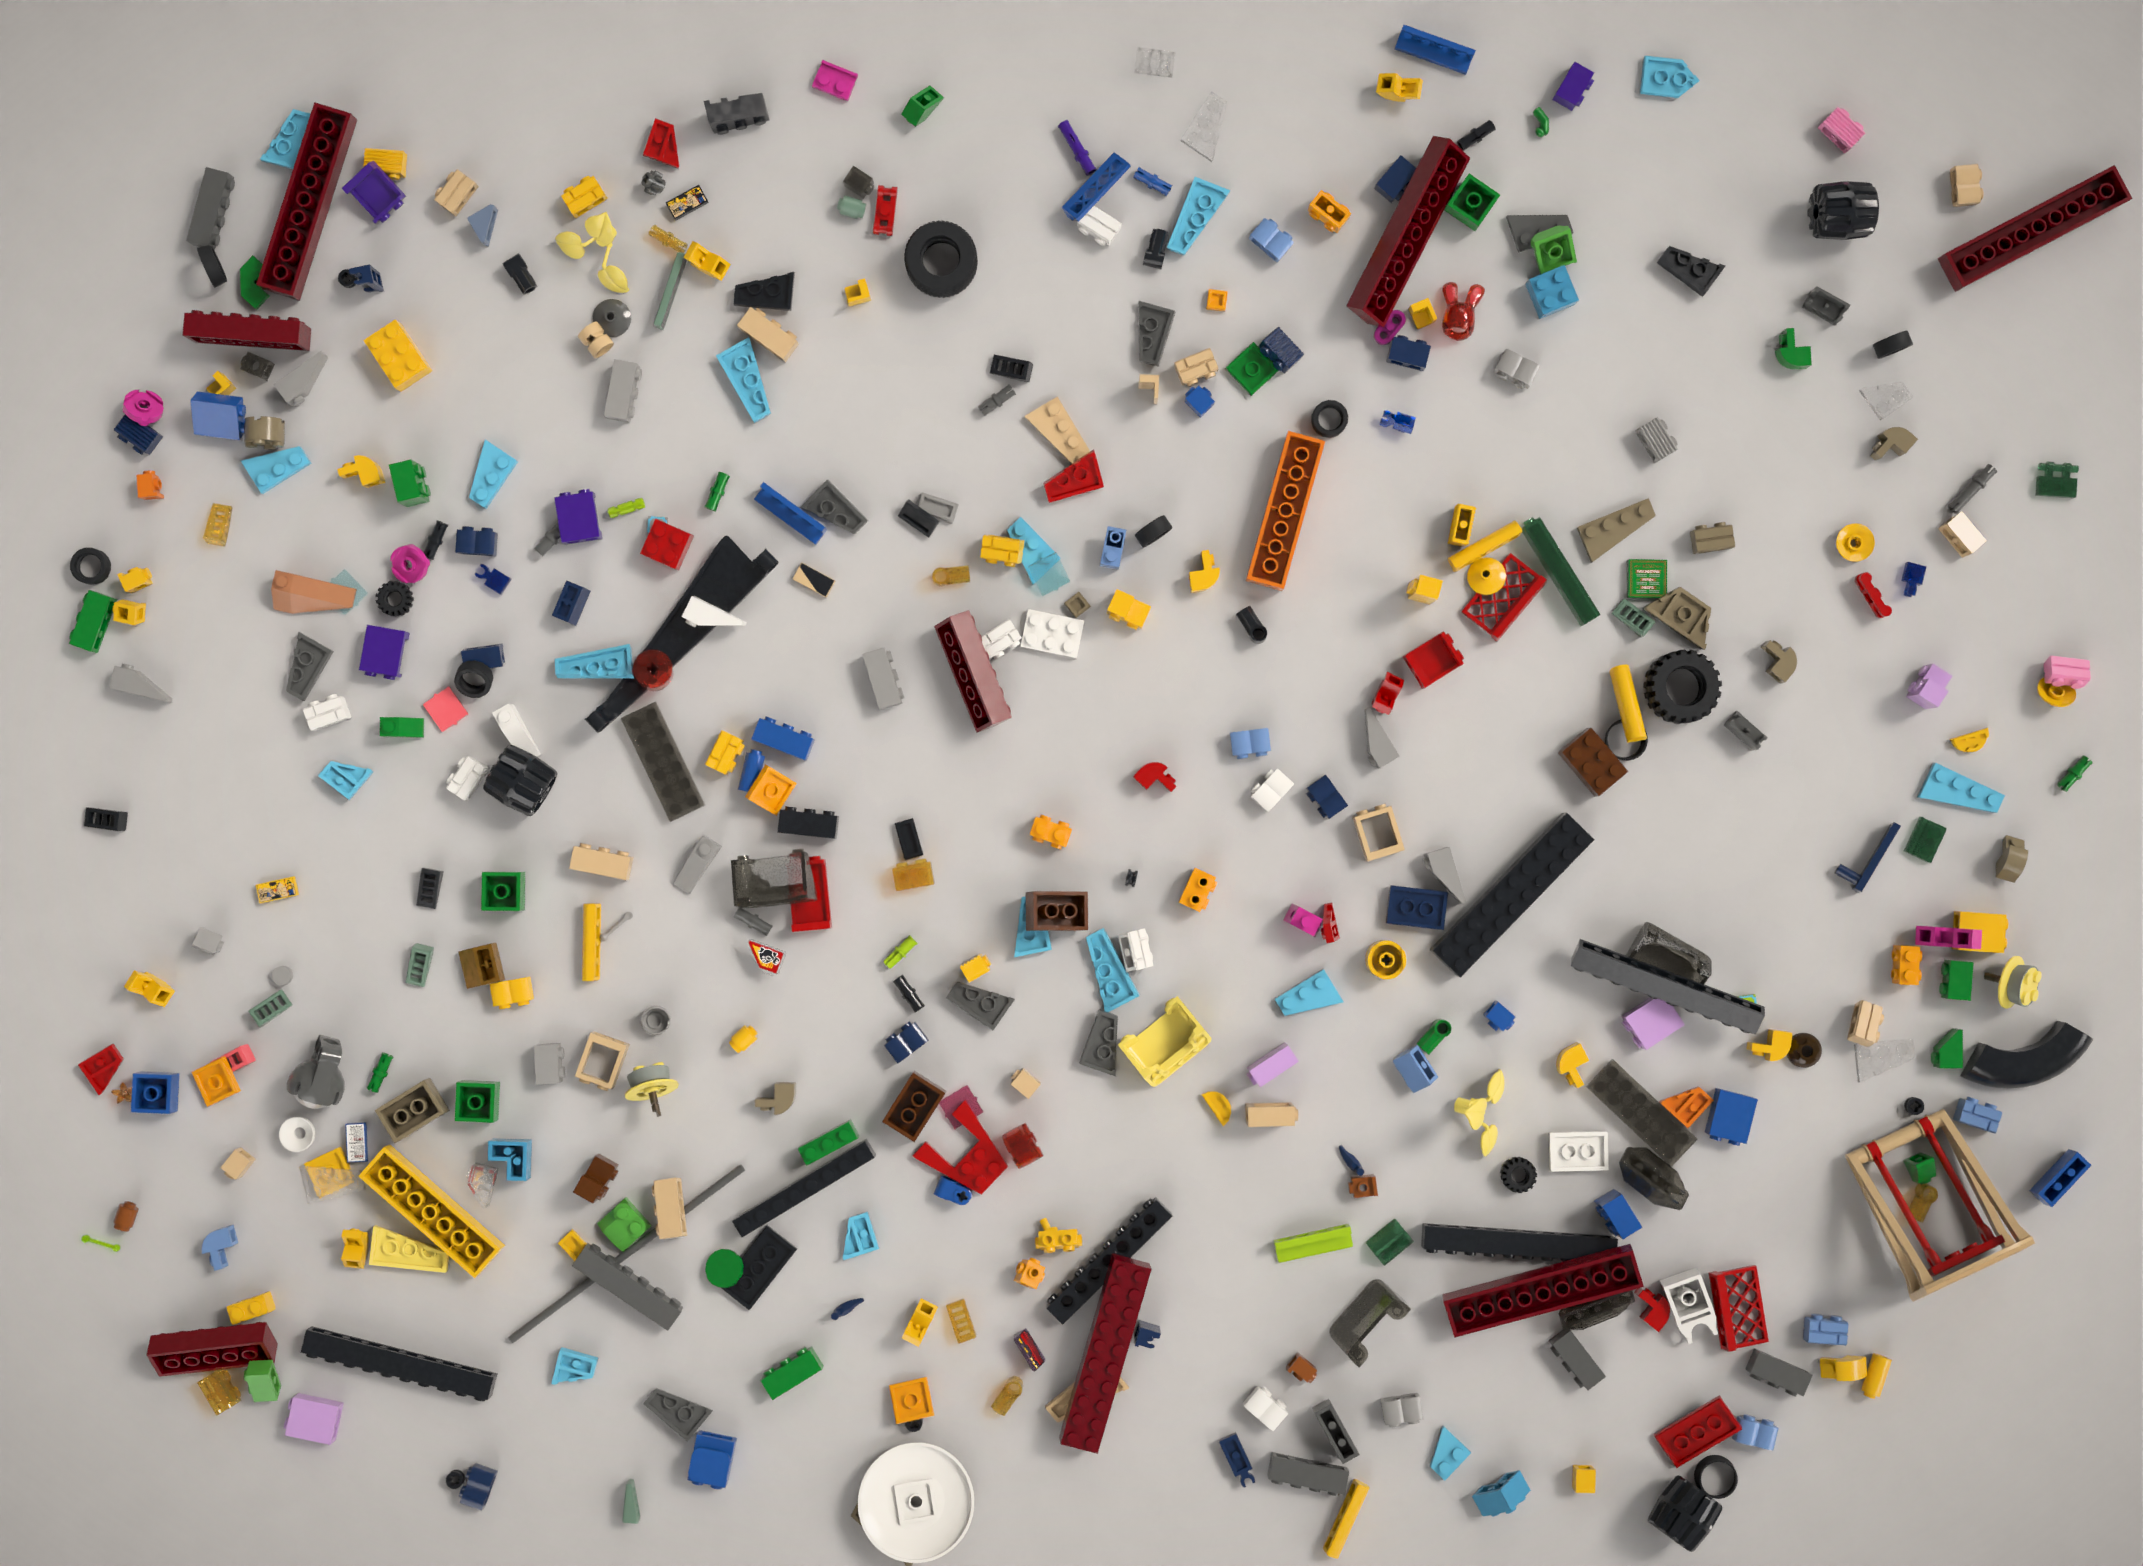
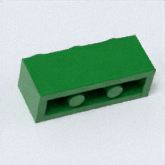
M89 590L83 598L82 610L77 614V623L75 629L70 633L69 644L98 653L113 613L114 602L118 599Z
M850 1119L799 1146L798 1151L807 1166L858 1139L859 1134Z
M812 1346L808 1349L806 1347L801 1348L796 1352L797 1356L792 1359L789 1357L785 1358L776 1369L771 1367L763 1372L764 1376L760 1381L772 1400L823 1369L824 1365Z

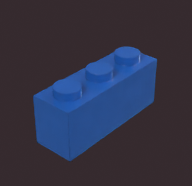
M765 716V719L759 718L751 738L752 740L807 761L815 739L811 738V733L803 730L797 733L793 731V726L783 723V726L775 724V719Z
M2068 1149L2029 1191L2043 1204L2053 1207L2092 1165L2080 1153Z

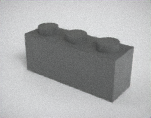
M1568 1327L1549 1340L1553 1345L1550 1349L1556 1357H1562L1564 1360L1562 1365L1568 1372L1572 1371L1576 1377L1573 1379L1580 1388L1584 1386L1588 1391L1606 1377Z
M1754 1348L1745 1368L1751 1373L1750 1377L1758 1381L1765 1379L1768 1381V1385L1777 1389L1781 1386L1786 1389V1393L1795 1397L1797 1394L1804 1397L1813 1376L1806 1370Z
M1327 1399L1313 1407L1314 1414L1342 1464L1359 1456L1360 1454L1331 1401Z

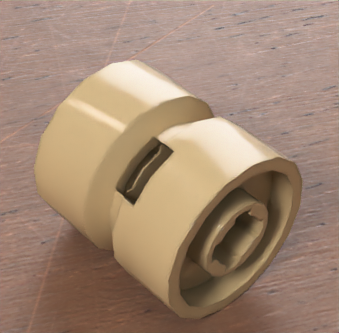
M598 322L589 324L578 334V338L585 346H588V351L594 358L603 356L614 345L611 338L607 334H603L604 329Z

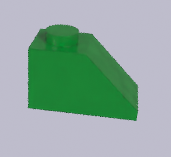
M929 85L909 99L901 115L916 127L928 118L944 97Z
M380 717V736L424 738V718Z
M1952 1028L1933 1047V1052L1931 1053L1933 1067L1963 1068L1962 1029Z
M1920 1152L1903 1160L1913 1182L1920 1183L1921 1185L1931 1181V1178L1936 1176L1935 1160L1932 1156Z

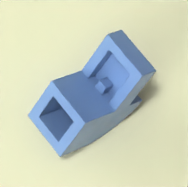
M234 1225L222 1227L211 1232L203 1241L202 1254L210 1252L209 1261L211 1266L214 1267V1271L228 1266L224 1248L238 1244Z

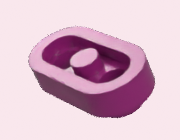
M1393 310L1384 328H1376L1374 339L1378 344H1389L1404 326L1406 317L1402 311ZM1397 318L1398 324H1394L1392 319ZM1380 333H1385L1387 337L1385 339L1381 338Z

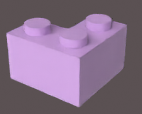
M1935 664L1924 665L1918 672L1919 677L1917 681L1912 682L1909 686V693L1906 697L1924 709L1937 708L1949 692L1945 687L1952 678V675Z

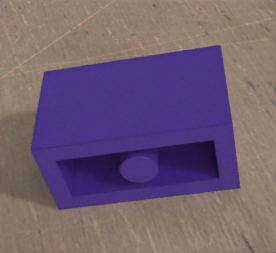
M1574 62L1552 100L1571 111L1575 106L1579 107L1585 98L1582 96L1584 90H1589L1594 82L1591 79L1594 72Z

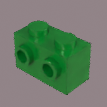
M1944 959V963L1941 965L1943 980L1939 986L1941 998L1971 1001L1974 962Z

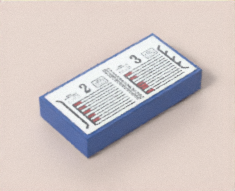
M366 1122L345 1124L347 1163L368 1161Z

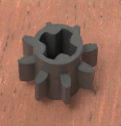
M656 170L645 173L641 182L645 186L644 192L650 195L661 193L666 185L665 180L662 179L663 174Z

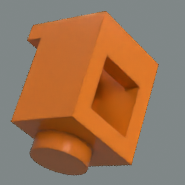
M143 471V474L136 475L138 498L143 500L164 499V495L160 493L162 483L159 476L155 475V471Z

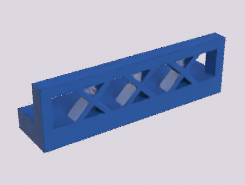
M1403 25L1395 46V50L1465 75L1476 51L1407 25Z
M1114 152L1062 206L1067 217L1072 221L1075 219L1079 222L1124 175L1131 165Z
M763 482L760 485L762 489L754 500L817 545L826 533V527Z

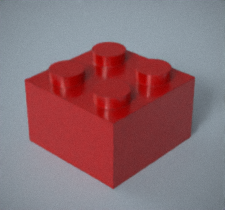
M655 518L640 554L680 570L694 535Z

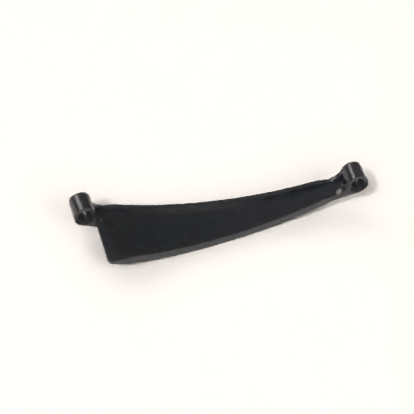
M724 536L658 632L633 664L634 678H623L609 698L585 718L586 722L597 733L601 732L655 685L716 627L700 625L693 627L686 623L687 619L683 618L682 615L691 596L698 597L731 613L778 565V560L765 548L756 559L751 561L729 536Z

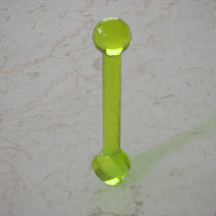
M83 1235L81 1238L84 1243L92 1242L111 1248L115 1252H118L121 1248L118 1244L112 1245L90 1238L89 1235Z

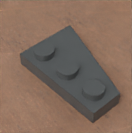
M1568 215L1506 216L1518 253L1532 248L1531 239L1535 234L1555 226H1568L1571 229V234L1574 233Z
M1139 301L1140 362L1159 367L1176 313L1175 310Z
M826 480L801 506L853 534H856L869 521L829 480Z
M298 632L297 647L294 651L295 657L290 670L286 691L305 701L334 651Z
M957 982L946 997L992 1031L1015 1000L1014 998L961 982Z
M1101 1009L1098 1010L1079 1064L1116 1076L1117 1015Z
M658 1388L643 1403L686 1441L692 1437L713 1411Z

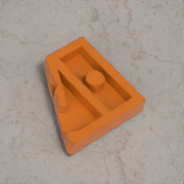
M1695 1087L1663 1099L1659 1103L1686 1128H1689L1714 1100L1700 1087Z

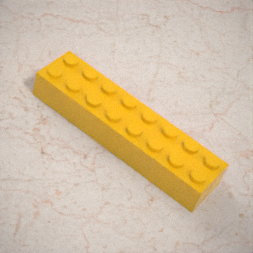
M390 1144L383 1147L358 1176L474 1278L483 1272L505 1246Z

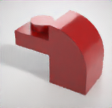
M1387 672L1373 698L1372 707L1380 713L1389 715L1403 687L1404 680Z
M1151 762L1144 765L1133 776L1146 790L1156 780L1161 782L1170 792L1177 787L1174 784L1176 780L1170 774L1166 776L1163 774L1168 767L1159 762Z
M1641 1288L1636 1289L1634 1293L1649 1304L1639 1317L1656 1331L1660 1332L1670 1317L1668 1301L1660 1293L1655 1296L1647 1288L1644 1290Z

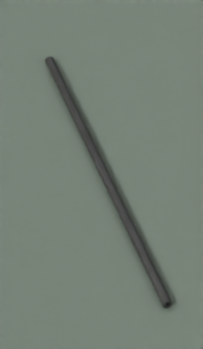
M740 1164L685 1205V1215L745 1171L744 1167ZM656 1228L615 1257L617 1263H622L657 1237ZM587 1278L509 1336V1340L514 1343L595 1283V1281Z

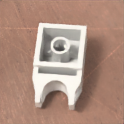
M1697 1268L1660 1280L1674 1321L1685 1336L1688 1344L1693 1343L1691 1332L1697 1324H1706L1713 1335L1718 1334L1716 1315Z

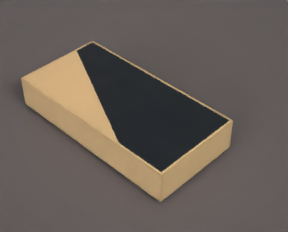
M802 562L793 577V580L826 598L836 582Z

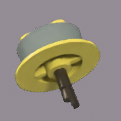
M2013 956L2006 963L2001 976L1986 972L1984 979L1999 983L1998 1000L2001 1007L2009 1009L2014 1004L2028 1007L2032 1001H2036L2038 998L2041 972L2038 971L2036 966L2025 965L2020 956Z
M663 1062L647 1067L637 1066L627 1076L631 1089L626 1091L625 1098L631 1101L650 1099L652 1112H656L657 1117H659L661 1112L658 1097L673 1092L678 1088L679 1084L678 1081L670 1079L669 1067L665 1066Z

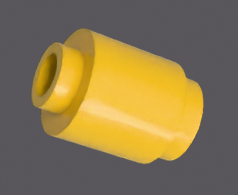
M744 1025L731 1037L729 1044L737 1053H740L758 1039L756 1037L758 1033L751 1025L748 1027Z

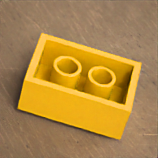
M396 319L363 340L394 388L400 392L432 372V369L403 325Z

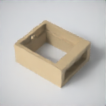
M1386 804L1374 807L1375 811L1368 812L1365 809L1356 812L1357 816L1352 817L1366 861L1405 850L1391 806L1386 807ZM1387 812L1396 844L1370 852L1361 820Z
M595 1031L591 1032L575 1077L580 1078L579 1081L585 1084L595 1083L597 1088L605 1091L613 1089L630 1044ZM594 1042L619 1051L609 1081L583 1073Z
M1291 1102L1245 1103L1246 1124L1248 1127L1295 1126V1121H1298V1109Z

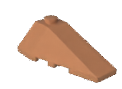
M275 570L271 587L274 610L292 614L353 608L357 591L354 588Z

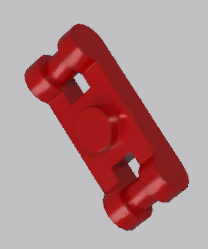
M878 185L873 234L879 235V233H884L886 236H893L898 187L885 188L883 185ZM884 195L891 196L890 201H884ZM881 221L888 222L887 226H882Z
M1868 572L1857 575L1855 583L1876 617L1890 616L1892 608L1884 604L1881 599V592L1878 588H1874L1871 583L1872 575Z

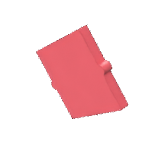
M447 687L438 694H434L433 698L423 704L442 732L452 725H457L459 720L468 715V712L450 687Z

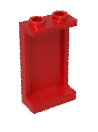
M821 856L809 857V861H802L801 858L790 859V863H786L791 903L792 932L832 928L826 859H821Z

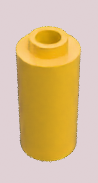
M1876 1353L1872 1354L1867 1369V1376L1864 1378L1861 1390L1864 1391L1863 1395L1875 1399L1876 1396L1880 1397L1892 1362L1890 1358Z

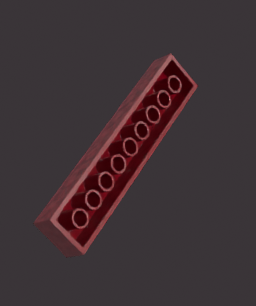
M314 102L256 284L263 290L299 301L301 299L357 123V119L351 113Z
M1432 137L1346 305L1367 324L1382 328L1386 325L1470 160V157L1450 138Z
M2113 165L1954 248L1937 259L1954 291L1957 292L2114 210L2133 198L2116 166Z
M1631 1244L1445 1293L1442 1296L1455 1338L1642 1288L1644 1285Z
M1112 1253L1060 1431L1059 1440L1061 1445L1098 1454L1152 1270L1150 1263Z

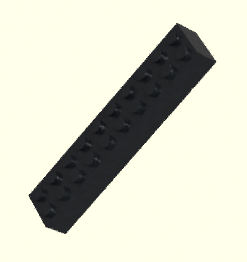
M1562 813L1435 943L1430 951L1457 977L1461 978L1595 839L1568 813Z

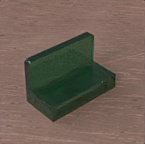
M1393 1219L1366 1241V1244L1385 1266L1414 1241L1398 1221Z

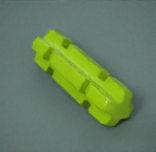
M638 498L634 502L631 500L619 504L617 507H610L607 509L609 517L615 518L619 514L624 515L636 511L635 509L645 508V502L643 498Z

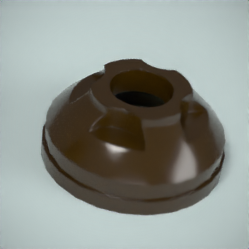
M1795 1034L1792 1036L1791 1048L1787 1058L1797 1067H1811L1821 1057V1044L1811 1034ZM1806 1045H1809L1812 1049V1053L1808 1057L1802 1054V1048Z

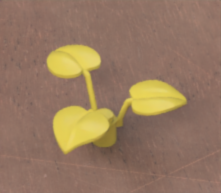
M607 212L591 216L585 221L586 231L593 237L585 243H581L579 235L569 231L561 232L555 237L560 249L574 259L582 258L585 254L583 247H586L595 240L599 246H607L602 263L603 269L598 271V278L611 291L617 293L629 291L624 273L616 266H606L610 248L613 246L612 242L617 235Z
M1498 1069V1072L1491 1077L1488 1083L1487 1098H1471L1468 1100L1458 1097L1454 1104V1111L1464 1114L1472 1129L1477 1130L1481 1125L1485 1128L1481 1135L1480 1143L1484 1157L1492 1151L1498 1137L1497 1127L1493 1124L1488 1126L1483 1120L1487 1102L1491 1100L1493 1104H1496L1502 1097L1505 1082L1501 1069Z

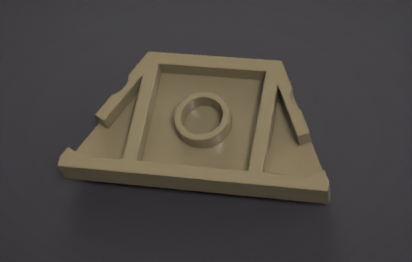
M1682 587L1675 588L1643 608L1700 649H1706L1707 644H1705L1706 633L1709 630L1708 620L1711 615V607Z

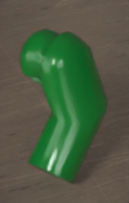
M1538 107L1533 111V115L1540 127L1536 128L1535 132L1538 137H1543L1549 133V118L1541 107Z

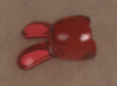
M1448 282L1443 285L1442 290L1447 303L1442 320V329L1449 338L1462 341L1470 337L1474 332L1475 307L1484 296L1485 289L1479 284H1474L1470 287L1465 302H1459L1457 284ZM1451 328L1464 329L1465 331L1458 333L1453 331Z

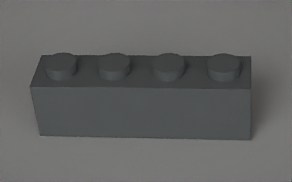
M205 168L186 239L187 242L194 246L211 245L215 251L216 246L219 245V233L225 224V211L230 205V192L235 186L234 177L228 172Z
M1272 1452L1267 1475L1268 1479L1274 1484L1282 1485L1283 1483H1288L1294 1488L1300 1489L1303 1486L1308 1487L1313 1492L1323 1490L1328 1491L1330 1495L1339 1496V1494L1345 1495L1349 1470L1344 1466Z

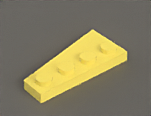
M373 1226L369 1265L443 1273L448 1271L449 1255L442 1249L380 1226Z

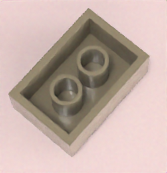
M431 1078L423 1080L375 1110L394 1143L403 1140L450 1111Z

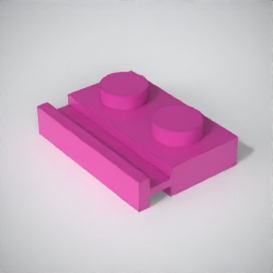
M822 60L812 87L849 101L858 74Z

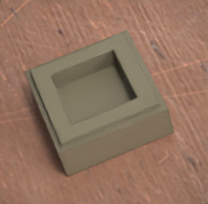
M1080 592L1064 603L1075 618L1091 607Z

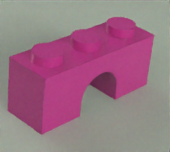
M1916 926L1915 945L1981 949L1982 930Z

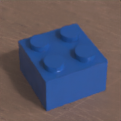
M144 1071L133 1073L131 1112L159 1114L177 1112L180 1073Z
M1613 1189L1595 1200L1597 1213L1607 1221L1605 1225L1615 1237L1618 1236L1621 1239H1625L1643 1228L1624 1196L1617 1190Z

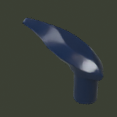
M1340 1145L1339 1150L1347 1166L1359 1176H1362L1364 1170L1360 1162Z
M853 1299L841 1304L831 1314V1318L837 1320L839 1317L847 1315L857 1305L864 1302V1299Z

